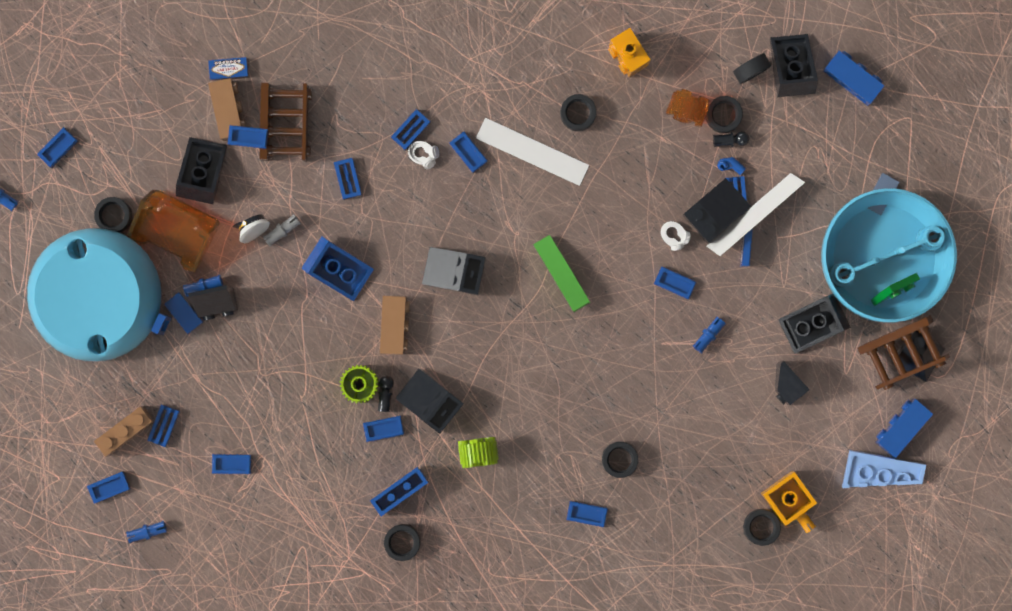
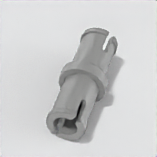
M293 214L282 224L278 223L276 228L263 236V238L271 247L272 244L282 237H287V233L301 225V223Z

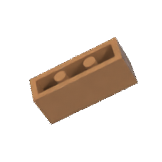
M231 78L208 83L219 136L222 141L228 140L230 125L246 127L245 120H241L240 113L243 112L241 101H237L236 94H239L236 82L233 83Z
M383 296L380 354L404 355V351L408 350V340L405 339V332L409 331V320H406V313L410 311V301H407V297Z
M140 406L97 438L94 443L105 457L110 456L153 424L155 420L144 406Z

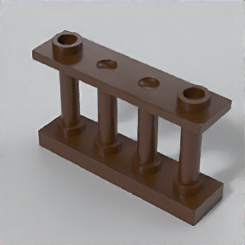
M261 83L260 129L269 130L267 149L260 148L259 159L261 161H269V156H272V154L302 155L303 162H307V157L311 156V146L308 145V100H312V88H309L307 83H303V90H274L269 83ZM274 97L303 98V109H273V107H270V99H274ZM273 116L302 117V128H273V126H270V118H273ZM273 135L302 136V147H273L269 145V141Z
M931 315L857 348L860 355L864 353L870 355L882 380L881 383L875 386L877 390L880 388L884 390L895 386L894 382L934 365L935 368L947 364L946 360L950 358V355L946 354L941 357L928 330L930 329L929 325L934 322ZM916 330L922 333L934 359L925 364L911 338L913 336L912 332ZM900 337L901 340L905 341L916 365V368L906 371L894 346V340ZM882 345L888 349L899 375L890 379L877 354V348Z

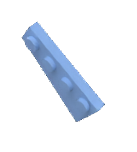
M849 450L842 488L922 484L926 464Z

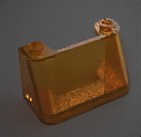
M151 190L141 199L127 237L139 246L150 242L180 257V264L183 269L195 273L217 232L220 222L215 217L162 191Z

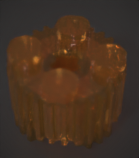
M685 89L673 92L666 114L674 115L673 119L685 124L694 122L695 126L702 127L709 108V99L703 96H698V98L691 96L692 92Z

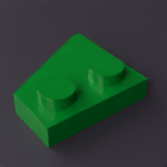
M916 272L888 286L871 299L872 304L876 306L889 298H896L902 294L901 291L903 290L905 292L912 290L916 287L915 283L920 280V277Z

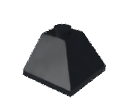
M918 330L912 332L913 336L911 338L923 363L934 360L922 333H919ZM934 341L940 355H942L945 348ZM904 342L898 354L906 371L916 368V365ZM935 365L913 375L927 382Z
M779 361L776 364L775 392L778 394L776 398L783 405L785 403L791 405L810 389L784 361Z

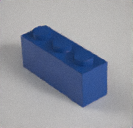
M839 50L824 68L823 72L865 105H870L883 89V81L878 76H872L866 72L867 68L861 63L856 64L852 61V56L847 52Z
M908 399L901 408L903 410L899 415L895 414L890 419V426L886 430L883 428L876 436L878 440L875 443L893 458H896L933 415L916 399L911 401Z
M416 467L370 500L379 515L383 516L429 483L420 468Z

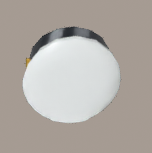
M259 214L236 223L233 227L237 228L240 232V242L246 244L263 234L269 228L270 222L265 219L264 215Z

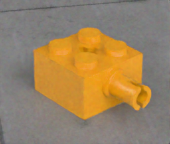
M631 28L610 40L608 51L613 59H618L620 64L618 67L623 75L627 74L628 77H631L649 65L651 60Z
M794 471L789 472L761 493L783 525L786 526L797 519L806 533L811 531L810 528L814 529L816 527L806 512L816 505L817 502ZM786 494H788V495H793V496L791 497V500H792L791 503L788 502V501H785V499H786V496H785V495H786Z

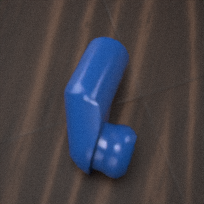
M734 157L722 158L717 164L719 170L733 169L739 175L746 169Z

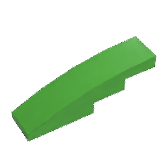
M548 235L533 244L573 312L590 304L585 292L551 236Z

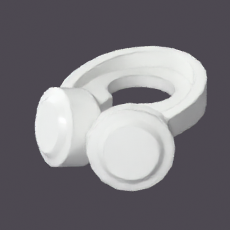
M416 141L409 146L408 155L415 163L423 165L425 169H431L436 164L435 159L439 157V149L437 146H431L426 142ZM423 147L425 152L429 154V157L422 156L418 158L415 156V150Z
M667 222L661 228V236L665 243L671 246V250H681L690 241V232L685 231L676 222ZM669 227L676 228L677 235L681 238V241L678 242L675 238H669L666 234Z

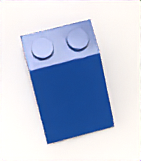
M321 236L302 266V269L307 274L352 301L355 300L374 270L323 236Z

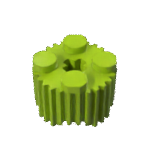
M356 365L345 370L346 373H342L343 377H340L342 381H339V383H341L342 394L345 395V398H348V401L352 403H366L371 398H374L373 395H376L375 392L378 391L377 387H379L377 385L379 383L378 377L374 370H371L369 367L367 368V366ZM362 379L364 387L358 390L355 381Z
M496 437L458 441L462 468L498 463Z

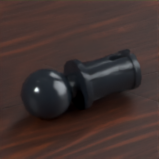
M744 131L738 132L735 136H733L732 132L724 135H713V146L733 147L734 143L739 146H746L749 143L750 137Z
M388 375L382 376L379 380L382 392H378L379 404L377 411L390 412V400L393 393H389V390L393 387L394 380Z

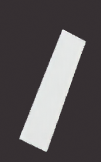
M487 118L484 119L476 137L480 141L579 186L589 167L586 163Z
M790 173L710 242L707 247L721 256L805 182Z

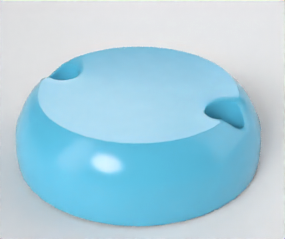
M878 189L853 198L836 213L823 239L821 263L830 290L847 309L868 320L895 323L915 318L927 312L941 300L948 290L955 273L957 249L948 221L931 202L906 190ZM887 205L882 215L871 211L868 207ZM937 238V241L935 243L931 242V240ZM841 269H846V271L839 273ZM917 272L920 280L915 283V288L908 292L903 290L901 291L902 294L896 298H889L876 306L872 304L871 299L885 288ZM848 275L847 279L841 278L843 276Z
M88 228L61 236L40 254L28 280V309L36 329L46 342L57 351L78 360L106 361L127 354L149 335L161 307V284L152 260L136 242L112 230ZM83 243H85V244H86V247H87L86 255H85ZM103 337H104V338L106 339V341H107L106 349H105V346H104Z

